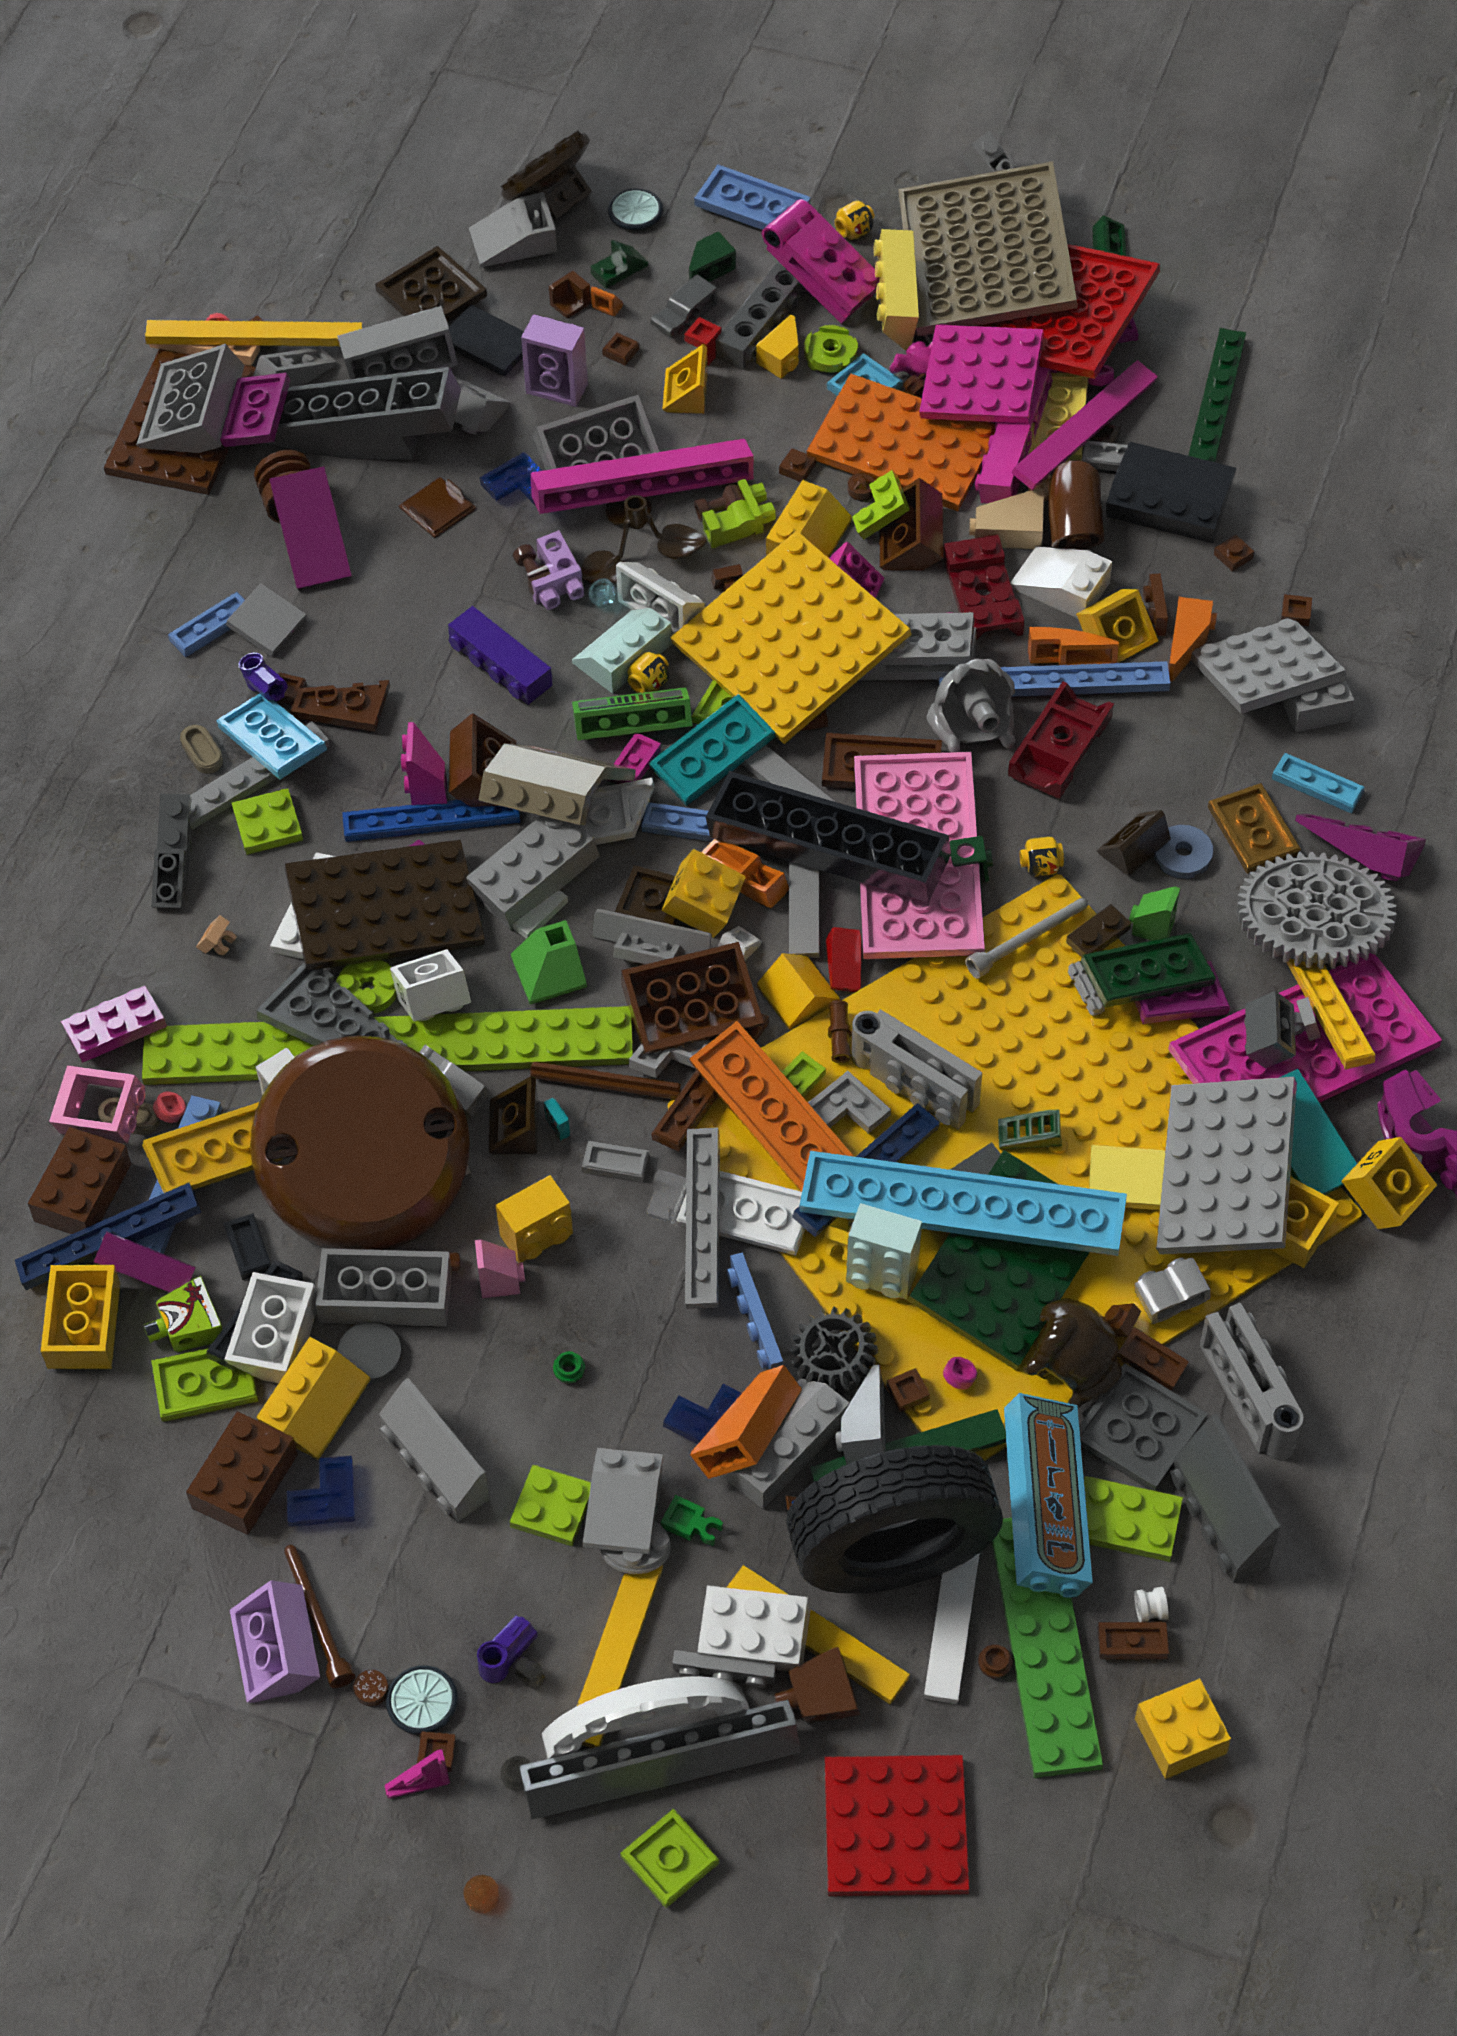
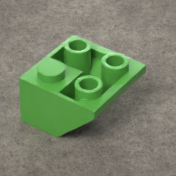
M566 920L536 929L511 953V959L530 1005L587 987L576 943Z

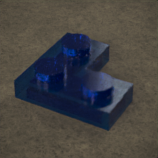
M523 452L481 476L480 485L495 501L520 489L535 505L532 498L531 473L543 470Z
M722 1384L708 1409L679 1395L664 1419L663 1427L698 1444L742 1393Z
M352 1456L319 1458L320 1488L287 1491V1521L289 1527L355 1521Z

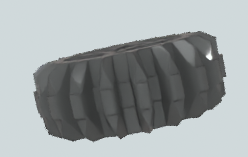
M833 1306L831 1314L827 1315L824 1309H820L819 1314L821 1317L815 1319L813 1315L809 1314L808 1320L810 1324L799 1323V1329L802 1334H793V1341L796 1345L790 1348L792 1355L795 1356L792 1359L794 1367L799 1368L797 1373L800 1378H806V1383L811 1381L825 1383L836 1392L838 1386L842 1385L844 1391L848 1392L850 1388L848 1383L853 1381L855 1385L860 1386L859 1376L863 1375L866 1377L869 1372L866 1366L876 1365V1360L873 1355L878 1354V1347L873 1344L877 1341L876 1335L870 1332L872 1328L869 1322L862 1323V1316L858 1313L852 1316L851 1311L846 1308L840 1315L838 1308ZM832 1330H844L839 1334L829 1332ZM820 1338V1347L814 1351L815 1355L810 1358L812 1345ZM827 1342H829L832 1347H837V1350L839 1349L841 1358L837 1355V1353H832V1351H830ZM859 1342L857 1355L850 1363L848 1355L855 1349L854 1345ZM830 1366H836L840 1368L838 1370L833 1371L825 1370Z

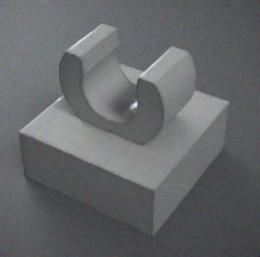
M1309 998L1297 1000L1300 1013L1294 1012L1295 1035L1306 1030L1309 1041L1321 1038Z

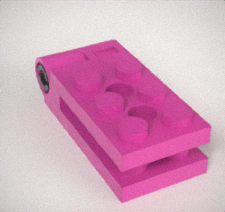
M797 200L762 230V238L767 245L766 249L841 324L876 293L877 283H880V280L875 278V269L807 201Z

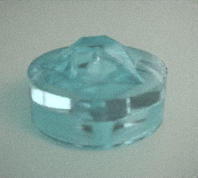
M602 578L592 584L588 596L590 601L597 607L605 608L614 602L618 591L616 585L609 579Z

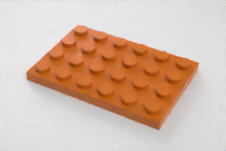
M850 373L808 447L807 454L816 457L817 462L851 474H869L875 481L880 476H884L893 470L898 476L902 488L921 478L942 493L944 507L959 511L982 468L983 456L988 455L989 438L995 434V424L982 421L921 419L919 411L922 398Z

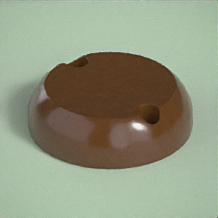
M348 1036L328 1040L310 1047L293 1058L279 1071L268 1085L255 1111L251 1128L250 1150L255 1178L264 1199L276 1216L297 1235L326 1249L390 1250L409 1243L427 1232L450 1208L460 1191L469 1162L470 1137L465 1111L458 1094L448 1078L434 1063L414 1049L393 1040L374 1036ZM448 1131L442 1138H436L430 1134ZM291 1157V1160L286 1164H279L274 1160Z

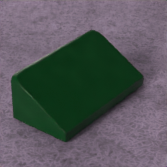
M1103 215L1092 227L1093 249L1126 256L1125 225Z

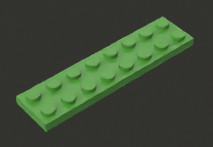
M1004 1518L1000 1532H998L997 1537L993 1540L992 1545L1034 1778L1102 1770L1103 1762L1072 1598L1063 1597L1059 1593L1048 1591L1035 1592L1028 1587L1017 1586L1012 1518Z

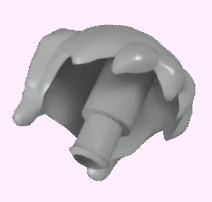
M973 659L966 664H959L942 679L937 689L935 702L928 710L927 722L937 737L948 747L950 753L959 752L960 743H980L999 739L1004 747L1011 749L1016 741L1013 735L1014 714L1011 696L1015 694L1014 682L991 659Z

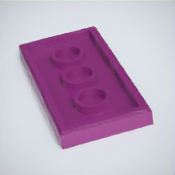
M325 467L270 478L269 481L296 588L300 589L351 577Z

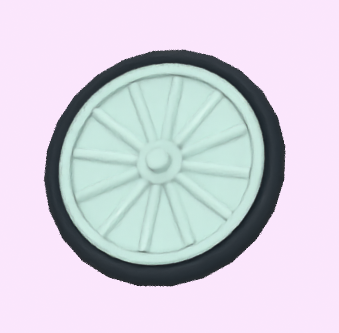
M639 188L621 191L611 199L608 206V214L611 220L621 228L628 230H642L654 225L660 219L663 212L660 198L651 191Z
M419 1665L401 1672L391 1683L386 1695L387 1712L393 1723L405 1732L415 1735H421V1732H435L443 1728L454 1715L458 1704V1693L453 1680L444 1671L429 1665Z

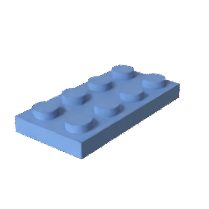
M717 165L695 196L694 205L763 230L797 200H805L811 205V197Z

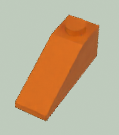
M1179 597L1168 670L1170 681L1173 682L1191 661L1192 652L1207 642L1209 630H1215L1217 613H1212L1213 601Z

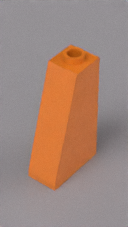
M785 1365L760 1372L692 1450L690 1456L708 1479L758 1463L802 1390Z

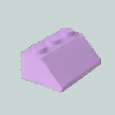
M270 1580L230 1609L247 1703H255L300 1692L320 1678L302 1585Z

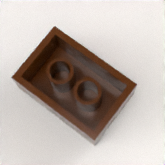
M69 1127L28 1202L34 1222L69 1234H74L101 1222L132 1164L126 1145Z
M237 1411L186 1491L191 1509L249 1535L298 1455L294 1437Z

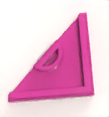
M443 1750L435 1751L385 1784L387 1798L448 1785L450 1781Z

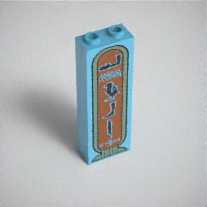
M1018 1393L1004 1408L1017 1586L1028 1587L1035 1592L1048 1591L1059 1593L1066 1598L1077 1597L1093 1583L1078 1407L1074 1404Z

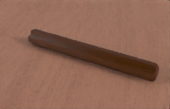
M533 1062L530 1068V1076L541 1080L674 1100L681 1092V1084L669 1081Z

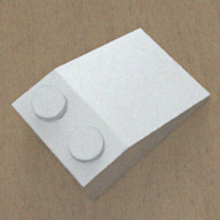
M1035 547L1010 584L1013 590L1077 618L1076 613L1095 604L1109 585L1113 561L1088 550Z

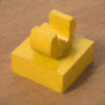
M833 1225L827 1226L824 1238L833 1241L829 1242L826 1246V1255H832L834 1247L840 1245L844 1249L842 1260H847L849 1230Z

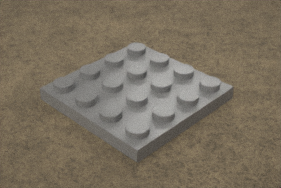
M1283 619L1278 623L1266 627H1258L1241 635L1230 636L1213 644H1205L1195 649L1191 655V661L1241 714L1346 680V670L1297 621L1292 619Z

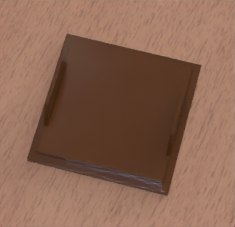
M441 477L398 506L433 538H436L476 509L463 496L458 486L449 479L446 482Z

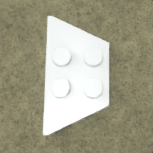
M653 778L600 787L594 791L590 800L586 825L580 826L595 839L596 845L635 837L655 788Z

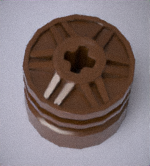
M295 450L278 451L263 458L256 466L254 472L255 483L259 494L262 496L267 516L273 522L280 524L269 479L312 469L309 459L301 452Z

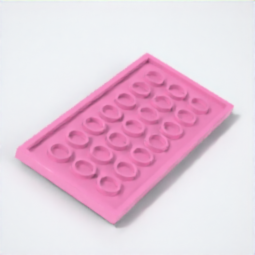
M971 752L854 756L856 808L949 835V842L951 840L977 837ZM962 846L957 851V854L962 858L970 857L974 853V849L970 846ZM950 857L929 903L860 882L863 959L970 956L975 952H984L979 863L954 867Z

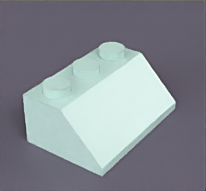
M652 608L631 610L574 657L572 663L613 694L628 681V668L641 654L645 652L661 654L672 645L670 638L672 636L671 622Z

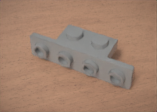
M597 909L594 914L593 937L617 942L614 946L613 957L623 959V961L628 963L649 964L710 949L712 935L708 932Z

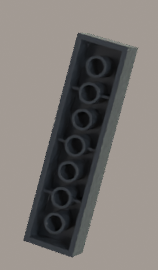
M729 771L706 815L711 838L928 903L951 857L949 835L731 771Z

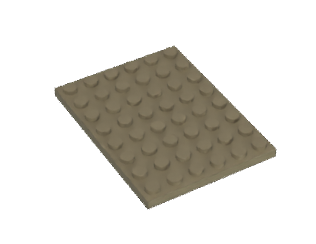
M1053 161L898 189L903 230L913 231L919 312L916 326L917 336L933 334L936 325L978 326L1078 308Z

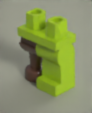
M746 479L738 481V485H728L723 491V496L710 502H707L704 498L694 501L697 517L700 522H703V530L712 549L748 537L753 533H763V524L776 520V512L772 502L759 506L757 504L767 500V493L762 482L749 486Z

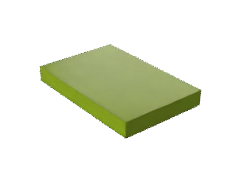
M208 1348L151 1360L162 1422L258 1402L254 1376L239 1368L233 1371L208 1359L206 1355Z

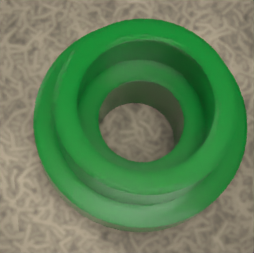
M564 1352L553 1363L554 1375L563 1383L577 1382L585 1373V1362L580 1355L574 1352ZM567 1366H572L575 1368V1370L571 1372L564 1371V1368Z

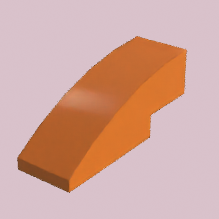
M1029 627L1028 654L1030 663H1059V665L1117 663L1119 643L1116 640L1071 629Z
M714 839L701 852L746 876L740 892L770 909L789 891L784 873L762 864L759 855L717 839Z

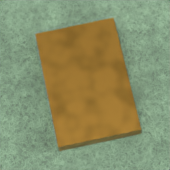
M1262 783L1208 802V809L1247 874L1256 871L1258 865L1265 867L1267 860L1275 864V857L1277 856L1286 860V854L1296 857L1298 852H1301V848Z

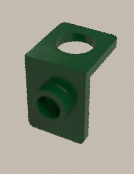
M983 836L951 840L952 865L958 867L982 863L985 882H988V867H993L991 849L985 850ZM962 846H970L974 849L973 855L967 858L960 857L957 851Z

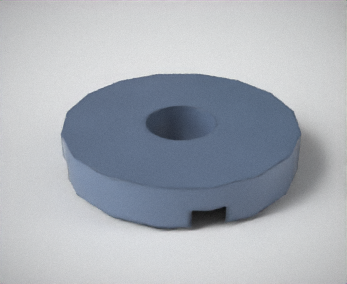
M1190 825L1168 827L1171 840L1154 854V859L1160 865V869L1170 876L1184 879L1193 878L1195 874L1205 872L1211 864L1213 857V845L1210 838L1202 830ZM1180 848H1185L1189 850L1191 854L1187 856H1181L1176 852V850Z

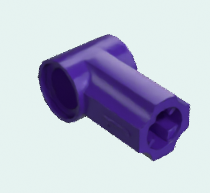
M249 653L240 659L238 666L250 690L258 691L268 701L274 700L277 702L284 697V693L288 688L285 680L265 663L261 654Z
M515 1615L493 1640L487 1641L479 1647L477 1652L478 1670L484 1681L497 1683L505 1679L508 1675L509 1667L538 1637L537 1631L529 1621L522 1616L518 1617ZM490 1659L500 1660V1662L495 1665H489L486 1663Z

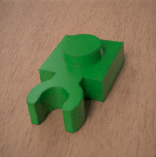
M677 1495L674 1496L660 1522V1525L665 1530L691 1541L694 1533L698 1534L702 1542L710 1546H714L715 1536L708 1534L707 1530L715 1528L722 1531L723 1522L716 1517L704 1518V1507Z

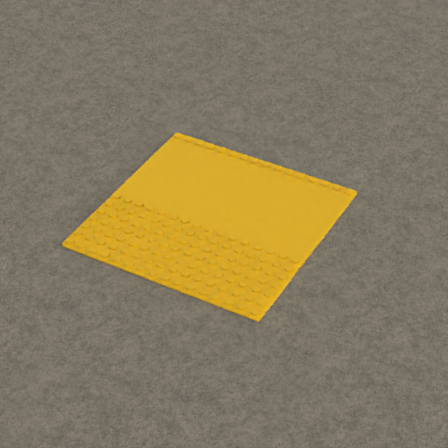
M1056 874L983 917L984 952L991 951L1082 897L1062 875ZM1089 905L1073 917L992 963L993 966L990 968L989 973L979 979L973 977L967 969L965 959L968 956L915 957L842 1000L848 1003V1023L851 1027L853 1019L858 1013L863 1011L878 1013L881 1009L982 1072L980 1104L973 1113L966 1109V1120L960 1129L957 1130L951 1125L940 1123L938 1130L900 1163L950 1170L992 1142L1000 1154L1003 1150H1006L1057 1184L1089 1188L1091 1145L1166 1150L1171 1085L1193 1084L1168 1050L1169 1043L1199 1028L1191 1019L1143 1024L1134 1002L1106 1007L1102 1014L1092 1016L1086 1008L1088 1004L1083 1002L1074 985L1075 981L1068 974V966L1081 961L1082 957L1066 943V938L1070 933L1096 915ZM1118 938L1102 951L1125 945ZM828 1008L763 1046L761 1049L781 1071L802 1051L826 1068V1075L805 1095L804 1099L807 1102H810L845 1072L849 1071L891 1109V1116L869 1134L848 1115H845L830 1128L856 1157L914 1105L910 1099L900 1093L890 1091L883 1082L870 1075V1069H862L856 1066L852 1061V1057L846 1063H835L832 1061L831 1038L828 1037V1027L830 1026V1010ZM851 1036V1037L849 1038V1041H850V1054L852 1055V1036ZM718 1096L695 1129L718 1127L720 1132V1171L799 1191ZM674 1099L668 1103V1109L675 1101ZM1045 1110H1060L1062 1146L999 1150L998 1119ZM1045 1125V1133L1051 1132V1125ZM1026 1126L1020 1127V1137L1026 1136ZM1032 1126L1033 1135L1038 1134V1126ZM1007 1127L1008 1139L1014 1138V1127ZM1341 1187L1326 1194L1329 1198L1339 1202L1335 1221L1319 1246L1361 1218V1209ZM1125 1208L1119 1255L1090 1252L1061 1299L1069 1298L1088 1304L1103 1317L1112 1305L1134 1303L1141 1310V1313L1133 1327L1162 1345H1166L1205 1320L1207 1315L1219 1311L1293 1262L1269 1249L1160 1255L1156 1249L1160 1210ZM838 1217L830 1225L850 1231L854 1219ZM827 1228L816 1237L805 1229L796 1256L778 1251L828 1315L831 1314L833 1306L838 1308L840 1315L847 1308L851 1311L852 1316L857 1313L860 1314L863 1319L862 1323L869 1322L872 1328L870 1332L875 1333L877 1341L873 1344L877 1345L878 1354L873 1355L876 1360V1365L880 1366L884 1387L888 1392L889 1390L886 1386L888 1379L914 1368L917 1369L930 1393V1400L904 1412L920 1433L998 1409L1005 1428L1004 1408L1018 1393L1068 1403L1073 1391L1054 1375L1050 1374L1046 1379H1043L1037 1375L1031 1376L1027 1374L1025 1369L1027 1362L1037 1352L1038 1341L1045 1332L1048 1321L1017 1370H1014L906 1299L899 1297L889 1298L882 1294V1292L872 1289H859L846 1282L847 1260H842L844 1253L842 1246H835L832 1255H826V1246L829 1242L833 1241L824 1238ZM921 1229L918 1270L908 1297L950 1234L949 1232ZM1193 1257L1210 1288V1299L1194 1308L1181 1311L1165 1321L1152 1324L1135 1292V1283L1138 1282V1278L1148 1271L1159 1272L1167 1269V1265L1177 1258L1188 1259ZM1127 1337L1117 1338L1118 1351ZM859 1342L854 1345V1348L857 1352L859 1349ZM962 1357L969 1360L975 1366L977 1377L970 1388L957 1389L945 1380L943 1369L951 1358ZM1117 1357L1120 1366L1122 1367V1365L1126 1362L1122 1361ZM1007 1443L975 1453L986 1461L1006 1448Z

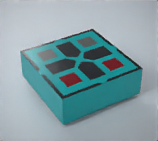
M552 1097L543 1102L545 1119L560 1141L570 1136L569 1118L556 1099Z

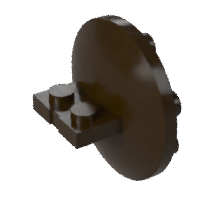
M577 130L569 137H565L555 144L553 149L548 150L540 157L526 164L524 169L513 174L507 179V182L501 185L503 189L501 195L504 200H515L518 197L544 193L552 220L558 219L571 209L572 205L577 204L592 192L575 167L588 147L590 138L586 133L581 134Z

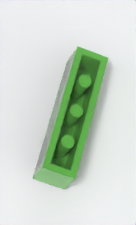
M686 687L572 701L577 740L692 726L690 698Z

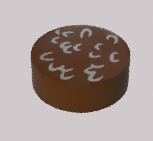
M366 1670L357 1676L354 1681V1692L361 1704L376 1706L386 1699L389 1687L386 1677L381 1672Z

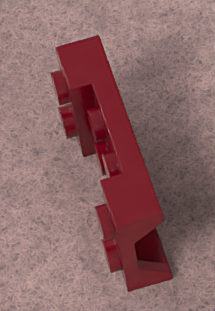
M999 535L944 543L943 560L959 613H974L976 640L986 631L1008 628L1017 636L1023 635L1025 621L1019 601L1015 599L1004 564L1005 555ZM987 590L990 594L982 596L977 591Z
M1062 681L1009 761L1008 776L1060 799L1073 779L1074 770L1096 736H1101L1112 719L1114 703L1108 701L1102 705L1095 706L1077 698L1069 684ZM1058 733H1065L1069 737L1067 739L1060 740L1057 739L1054 735Z

